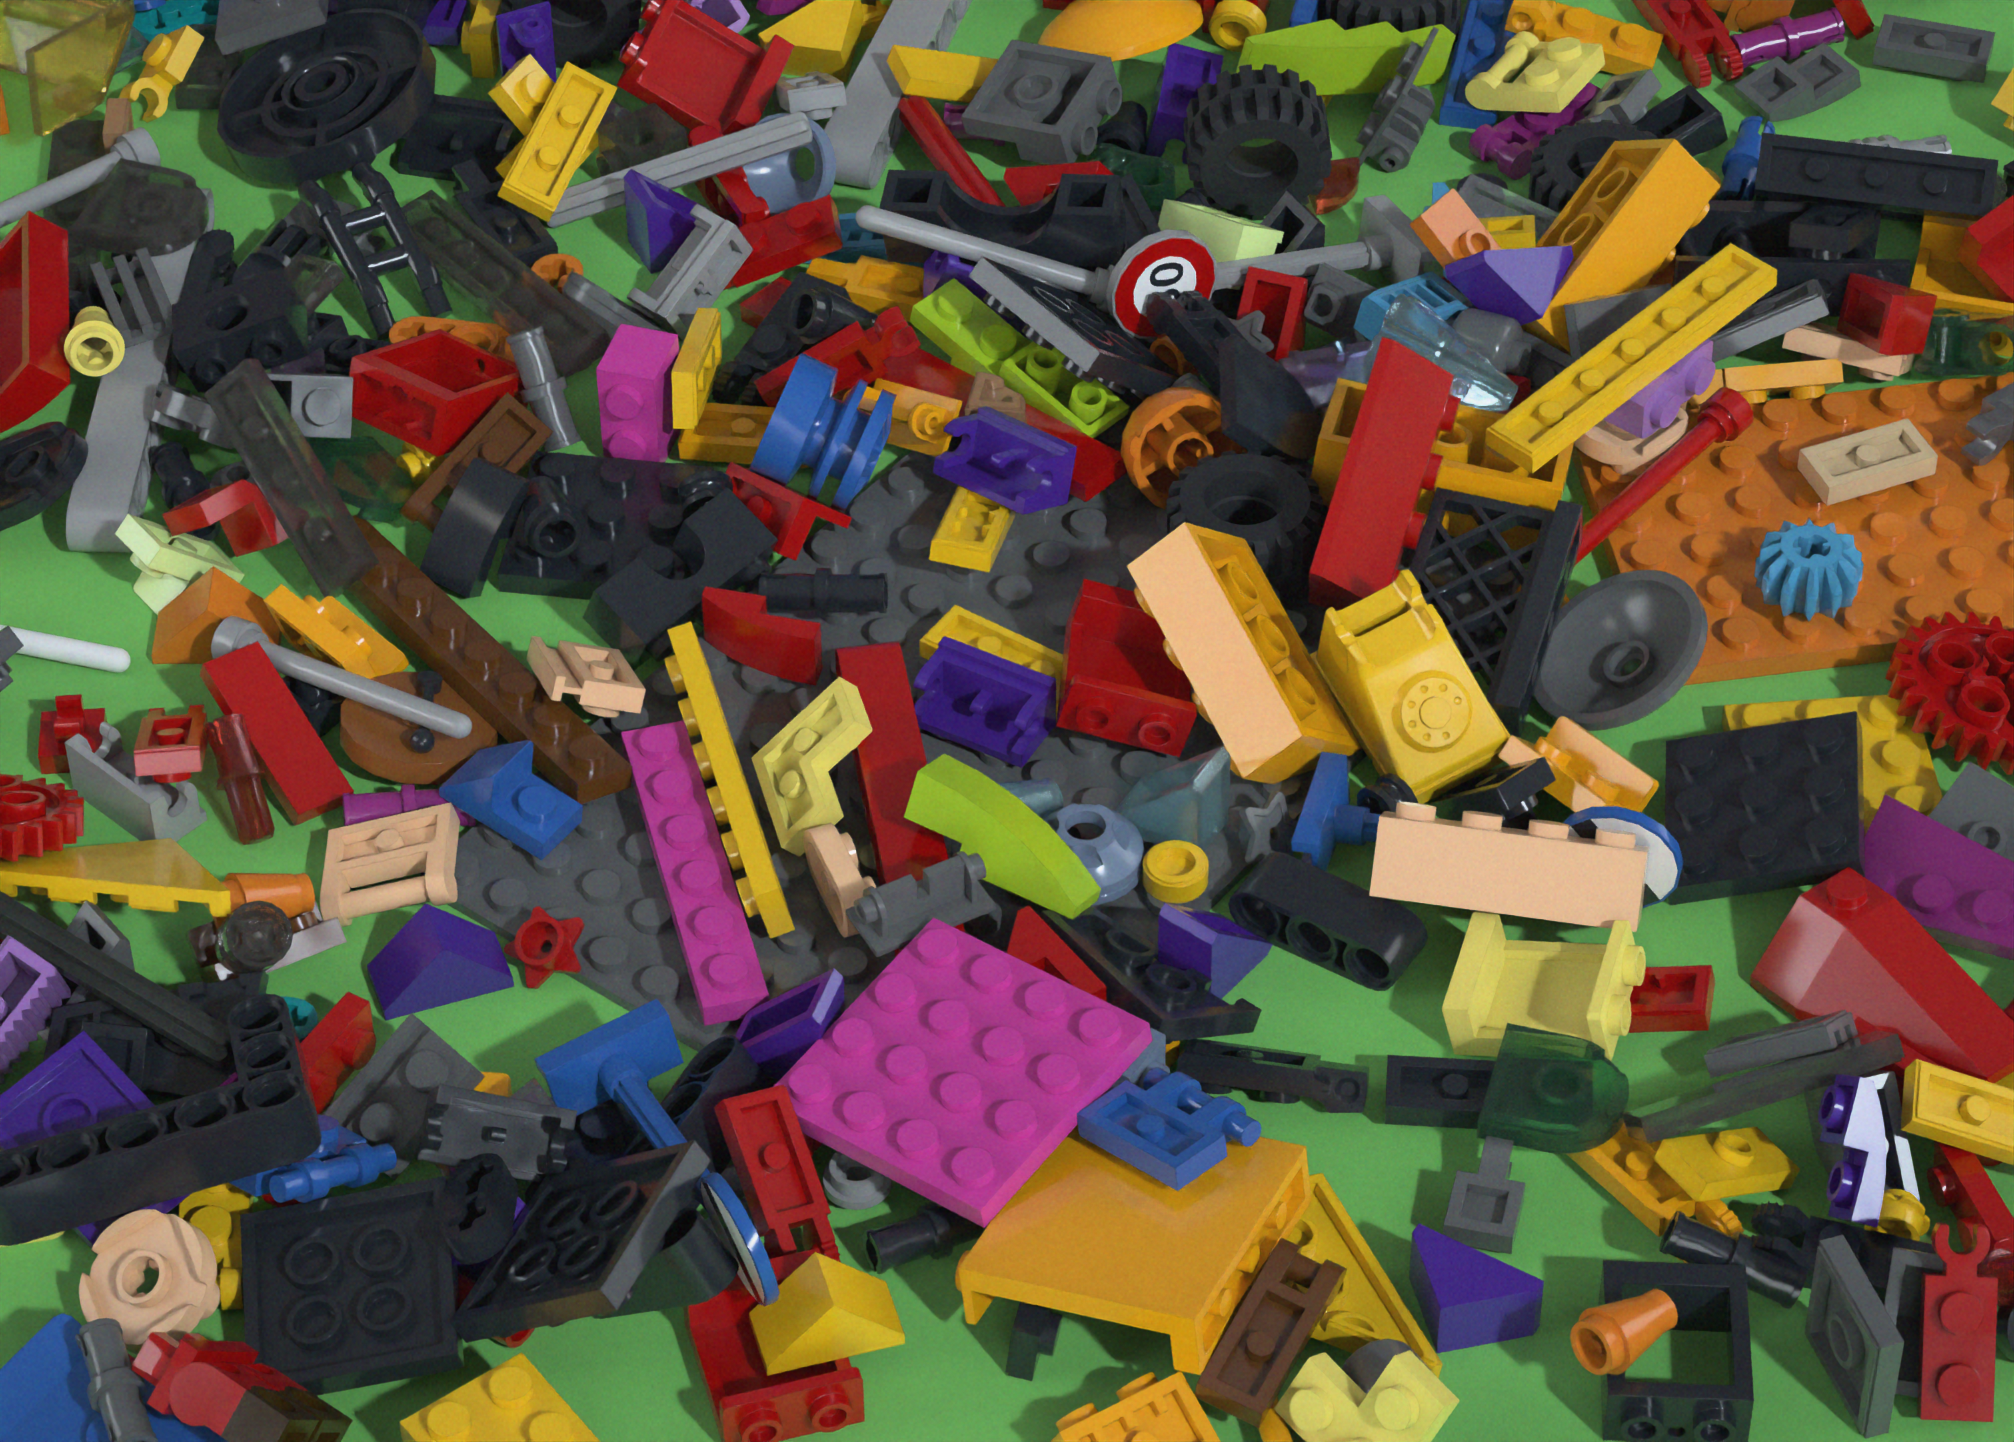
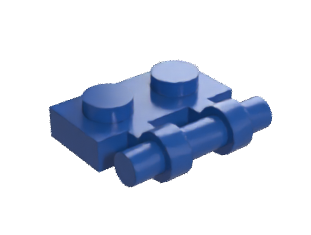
M1159 1067L1152 1068L1146 1074L1143 1081L1144 1089L1125 1080L1077 1113L1079 1136L1177 1191L1227 1157L1226 1142L1234 1140L1245 1147H1249L1258 1140L1261 1134V1124L1247 1116L1245 1107L1227 1096L1214 1098L1202 1091L1201 1085L1196 1079L1183 1072L1176 1071L1170 1074Z
M317 1115L322 1138L321 1144L315 1152L295 1163L229 1183L255 1197L271 1192L274 1200L279 1203L292 1199L307 1203L325 1197L329 1192V1188L345 1184L348 1187L356 1188L375 1182L379 1173L395 1168L397 1157L395 1150L390 1144L383 1143L371 1147L366 1144V1138L340 1126L337 1119L326 1115Z

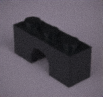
M727 487L683 521L671 550L686 564L691 577L682 580L665 578L657 574L638 556L594 590L583 619L611 648L620 650L633 671L651 657L656 662H660L674 651L668 629L690 621L692 625L697 622L701 627H704L702 593L705 586L736 591L740 587L745 593L751 591L759 584L761 572L771 571L772 566L768 563V560L778 539Z

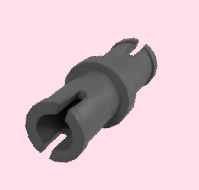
M537 326L506 337V341L510 345L524 386L523 389L519 390L522 402H529L533 414L554 431L543 446L545 452H550L581 441V437L577 433L563 391L568 388L565 376H558L543 335V327Z
M101 1318L83 1325L79 1329L80 1334H76L75 1339L78 1348L81 1349L91 1380L86 1392L92 1409L102 1415L110 1442H158L143 1402L147 1392L144 1378L131 1370L132 1365L122 1337L123 1331L120 1322L111 1318Z

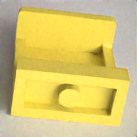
M1473 911L1442 1006L1454 1054L1611 1063L1619 1036H1626L1629 1032L1631 1023L1630 997L1633 986L1642 985L1646 969L1645 951L1643 946L1635 945L1630 921H1614L1608 944L1506 940L1499 913Z

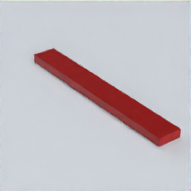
M780 276L740 304L742 321L758 328L792 282ZM920 348L906 356H891L884 360L889 372L879 379L961 400L963 402L958 418L965 416V407L974 382V376ZM875 381L871 382L867 386L874 388ZM1025 403L1028 425L1077 446L1069 494L1087 502L1127 473L1121 452Z

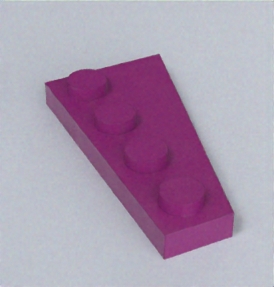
M1885 794L1864 837L1865 878L1896 898L1936 941L2014 961V862Z

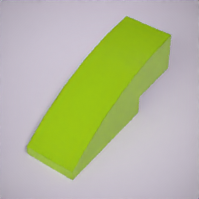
M945 753L918 770L904 818L962 843L960 851L965 852L967 855L975 852L978 853L986 868V877L983 880L1072 920L1098 901L1101 888L1078 856L1049 824L1017 796L983 773Z

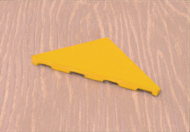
M172 838L63 848L62 851L43 850V857H33L25 854L18 855V861L16 862L0 858V891L9 897H16L18 895V885L29 886L30 892L33 894L48 895L50 901L81 904L89 901L95 905L98 903L97 893L110 894V900L128 903V906H131L133 909L176 913L179 911L178 901L202 903L210 910L212 916L227 917V914H231L230 890Z
M1324 1174L1309 1175L1311 1202L1287 1240L1301 1246L1302 1255L1320 1264H1323L1328 1259L1347 1268L1339 1292L1332 1304L1327 1307L1311 1337L1350 1353H1354L1360 1347L1376 1340L1389 1338L1402 1341L1411 1347L1436 1377L1439 1378L1443 1366L1442 1362ZM1290 1280L1285 1284L1303 1294H1306L1308 1290Z

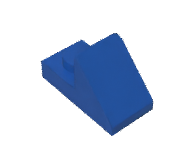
M524 740L480 749L440 786L439 796L538 859L543 860L582 822L583 805L532 774L534 745L532 741Z

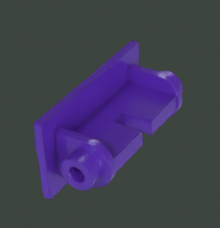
M545 1L497 15L496 24L501 78L517 61L531 54L554 83H556L557 76L550 2Z

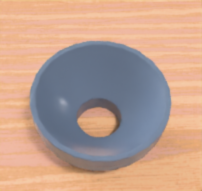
M777 113L774 115H770L756 123V125L792 113ZM808 118L812 129V142L810 144L742 166L750 189L756 197L762 196L765 199L771 216L790 210L800 203L811 202L827 196L833 188L836 176L834 149L825 131L810 118ZM803 147L813 153L816 161L814 175L808 181L800 177L795 165L796 156Z
M1075 803L1043 818L1078 856L1101 888L1098 901L1093 905L1115 901L1129 893L1138 884L1143 876L1145 851L1140 832L1128 818L1100 804L1077 805ZM1079 823H1092L1104 830L1101 836L1091 840L1074 838L1067 831L1070 827Z

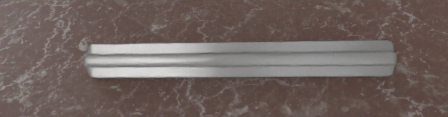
M798 111L566 188L550 221H546L550 228H557L624 206L625 191L623 177L630 169L672 190L808 145L812 142L810 122L804 112Z

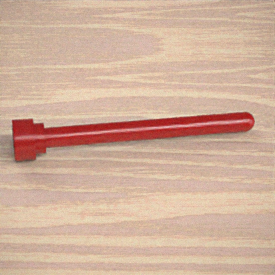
M1727 387L1719 388L1700 407V414L1697 417L1698 424L1582 526V543L1574 567L1713 442L1733 441L1752 425L1754 420L1753 411L1747 400L1740 393Z

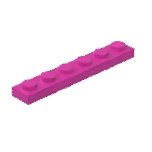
M683 720L621 732L623 754L625 760L632 766L631 781L704 1026L743 1019L747 1011L769 1001V993L685 722Z

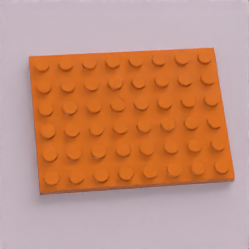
M2014 372L1847 392H1832L1825 394L1824 398L1796 400L1795 398L1768 400L1767 403L1750 404L1754 415V420L1750 427L1733 441L1713 442L1610 534L1602 544L1613 575L1636 570H1657L1670 573L1684 580L1693 589L1705 608L1708 622L1706 644L1696 668L1684 686L1890 661L1899 638H1904L1910 625L1920 628L1924 617L1927 616L1940 623L1945 612L1952 613L1961 623H1964L1969 611L1974 612L1981 624L1989 625L1993 616H1998L2002 622L2003 629L2012 631L2014 628V442L2008 440L1998 455L1992 461L1982 466H1978L1961 454V449L1973 442L1977 437L1966 429V425L1973 417L1980 414L1983 398L2013 383ZM1700 408L1686 410L1689 417L1687 433L1698 424L1697 417L1700 414ZM1907 418L1938 455L1936 473L1934 475L1826 506L1797 468L1800 449ZM1573 446L1571 457L1592 516H1595L1641 475L1626 476L1616 473L1612 469L1611 464L1595 460L1580 451L1576 446ZM1808 517L1815 526L1824 527L1834 523L1837 534L1854 535V544L1856 550L1862 552L1861 561H1863L1864 565L1862 580L1859 582L1858 592L1853 599L1852 606L1838 608L1834 618L1827 617L1821 613H1815L1809 622L1803 613L1794 612L1783 617L1780 605L1764 604L1763 593L1756 586L1757 578L1754 576L1756 558L1759 557L1760 546L1765 539L1766 533L1778 532L1784 521L1791 522L1797 526H1803Z

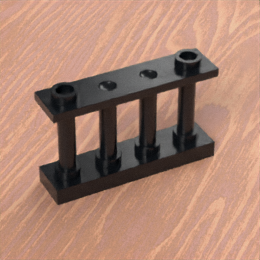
M1710 200L1708 202L1710 209L1704 219L1693 228L1688 229L1674 247L1676 249V262L1672 287L1732 243L1777 269V286L1755 303L1809 280L1818 279L1825 294L1830 313L1824 317L1840 316L1850 272L1908 287L1911 263L1908 259H1875L1882 217L1881 210L1877 209L1874 232L1848 253H1842L1841 259H1815L1806 256V248L1789 246L1791 222L1818 202Z

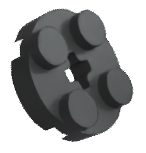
M158 383L150 405L149 420L174 429L182 430L185 428L199 433V439L228 449L236 447L261 455L263 446L266 445L269 436L227 434V402L212 397L208 399L198 395L190 397V390Z

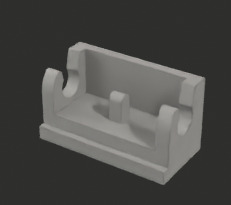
M696 204L689 213L696 219L694 222L696 227L648 291L644 293L637 288H633L627 295V298L633 302L632 308L668 333L678 334V339L683 342L697 308H710L754 250L734 223L721 218L699 204Z
M104 721L100 724V734L103 737V741L95 753L92 752L87 739L79 733L65 742L73 789L78 791V796L83 797L86 802L139 841L172 838L177 842L207 821L206 811L199 806L197 789L188 780L176 782L175 788L169 783L154 782L152 775L136 777L134 758L123 750L119 731L109 723Z

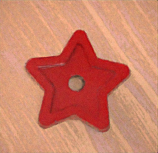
M540 906L533 908L530 919L524 922L518 929L515 940L504 947V952L507 955L525 964L527 987L538 989L554 972L570 974L580 972L581 964L573 947L584 929V922L580 917L557 921L550 917ZM551 942V950L544 953L542 951L543 945Z

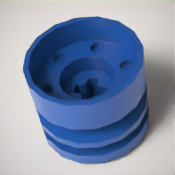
M801 353L781 394L749 470L786 486L802 464L813 469L808 488V497L817 500L827 475L841 481L830 507L844 513L848 504L867 485L891 432L892 406L897 395L882 389L872 414L859 409L858 406L868 382L860 379L853 386L844 401L836 399L832 395L838 369Z

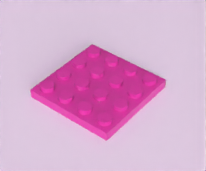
M933 917L828 1028L822 1039H818L775 1086L783 1084L784 1087L786 1086L802 1133L985 1228L1077 1126V1113L1102 1097L1153 1040L1148 1022Z

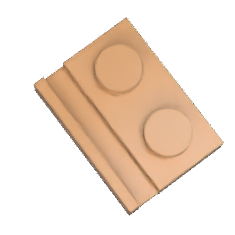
M1814 321L1786 332L1782 348L1801 352L1800 359L1804 361L1838 358L1842 363L1859 367L1858 373L1861 375L1885 381H1893L1894 376L1898 377L1900 374L1911 371L1916 355L1879 354L1836 330L1837 327Z
M531 636L526 660L551 700L561 701L562 692L573 694L578 704L582 705V709L594 715L617 717L620 711L640 714L646 689L619 649L559 640L557 649L548 648L541 637Z

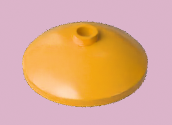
M1075 0L1045 28L1038 44L1111 57L1112 62L1162 49L1188 37L1202 25L1203 14L1201 6L1194 0Z

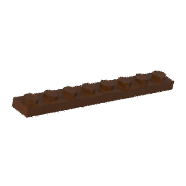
M356 514L339 517L333 522L307 529L306 550L433 671L439 673L443 680L510 743L524 740L532 741L534 744L532 764L561 792L580 804H584L631 787L632 766L565 703L551 700L538 678L362 515Z

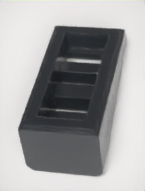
M1690 84L1648 110L1640 120L1632 124L1637 126L1639 131L1651 132L1657 136V139H1676L1692 157L1709 151L1728 140L1722 113Z

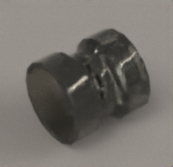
M259 900L245 903L233 911L217 930L215 938L217 957L226 969L236 975L261 970L266 972L281 961L290 949L293 937L291 922L284 911L272 903Z

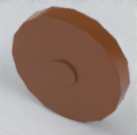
M401 671L371 678V680L421 698L422 693L416 689L417 675L420 672ZM442 680L441 691L438 694H434L433 703L467 715L472 722V730L467 737L456 739L430 729L435 737V745L428 753H417L411 748L409 739L412 733L417 730L418 724L349 698L343 701L340 709V745L352 762L375 776L404 784L438 785L445 783L480 749L497 746L499 732L444 680Z

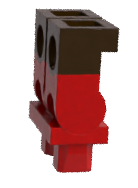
M151 1332L131 1368L132 1371L156 1386L147 1404L162 1414L175 1415L181 1422L190 1426H207L228 1442H341L353 1421L274 1367L263 1363L253 1364L259 1352L242 1341L207 1340L199 1333H186L183 1338L176 1341L165 1332Z

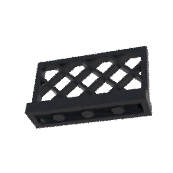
M1762 133L1754 195H1756V201L1818 202L1874 208L1881 210V219L1923 224L1924 215L1978 221L1992 211L1999 160Z
M1437 487L1410 571L1419 583L1427 605L1432 604L1445 623L1452 639L1457 640L1469 657L1465 662L1472 674L1478 671L1489 686L1486 698L1510 735L1520 738L1582 543L1583 505L1558 500L1555 512ZM1447 510L1472 516L1479 527L1452 539L1443 527L1442 521ZM1515 526L1539 530L1535 542L1514 552L1500 533ZM1437 539L1441 545L1434 548ZM1489 539L1501 558L1474 570L1462 554V551ZM1451 558L1463 576L1435 589L1425 574L1426 569L1445 559ZM1529 562V565H1528V568H1527V571H1526V569L1523 567V564ZM1511 570L1521 584V590L1496 602L1484 583ZM1473 589L1485 608L1458 621L1445 601ZM1511 612H1513V615H1512V618H1511V621H1510L1506 615L1509 614V613H1511ZM1495 621L1506 636L1505 640L1480 653L1467 633ZM1497 662L1495 671H1493L1490 665Z

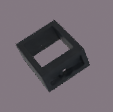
M1603 1260L1598 1306L1640 1296L1652 1289L1662 1290L1672 1299L1678 1313L1677 1324L1670 1330L1726 1332L1729 1385L1626 1382L1625 1372L1619 1375L1608 1373L1601 1375L1603 1440L1629 1442H1748L1754 1392L1746 1265ZM1673 1426H1680L1681 1428L1675 1429V1428H1671V1427H1673Z

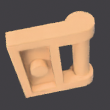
M452 803L330 829L328 831L320 891V911L323 921L338 917L341 927H347L352 924L353 918L429 901L436 907L456 902L458 890L454 873L460 819ZM425 873L424 876L350 892L351 888L371 886L382 881Z

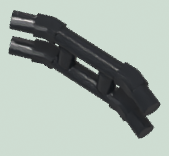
M360 162L354 166L352 178L362 189L363 195L371 206L342 216L335 199L327 190L322 189L316 181L306 180L299 186V197L307 205L309 213L316 220L319 228L323 229L354 286V292L361 303L364 313L367 314L377 340L388 338L389 330L396 323L388 306L389 301L378 279L380 276L408 267V273L415 284L419 296H422L430 317L446 318L453 313L436 265L431 256L424 250L396 200L394 190L381 172L376 171L368 162ZM385 226L396 247L364 257L353 236Z

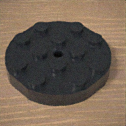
M359 8L327 16V22L323 25L270 41L253 54L235 72L220 96L217 131L238 168L245 174L261 181L292 183L294 186L299 187L306 180L317 181L322 176L345 169L352 171L354 166L360 162L372 164L377 154L395 143L419 118L429 112L431 100L435 92L436 58L420 27L412 19L399 12L381 8Z

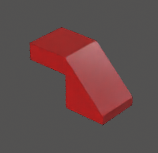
M244 479L205 490L162 514L172 537L210 526L219 521L236 557L273 547L316 522L310 510Z

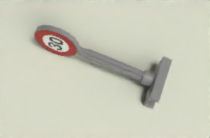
M1387 196L1365 197L1358 240L1354 243L1216 263V259L1207 244L1186 230L1166 229L1145 236L1130 247L1113 268L1106 289L1108 310L1122 330L1137 338L1157 339L1158 334L1153 329V325H1150L1149 320H1147V314H1145L1146 300L1149 299V295H1152V292H1168V295H1172V299L1175 298L1177 300L1180 297L1179 294L1183 293V291H1199V293H1202V297H1206L1210 301L1215 290L1244 286L1249 266L1304 277L1316 275L1320 264L1324 262L1341 271L1357 268L1364 272L1379 270L1392 284H1396L1422 275L1425 262L1435 261L1436 258L1410 227L1409 224L1412 220Z

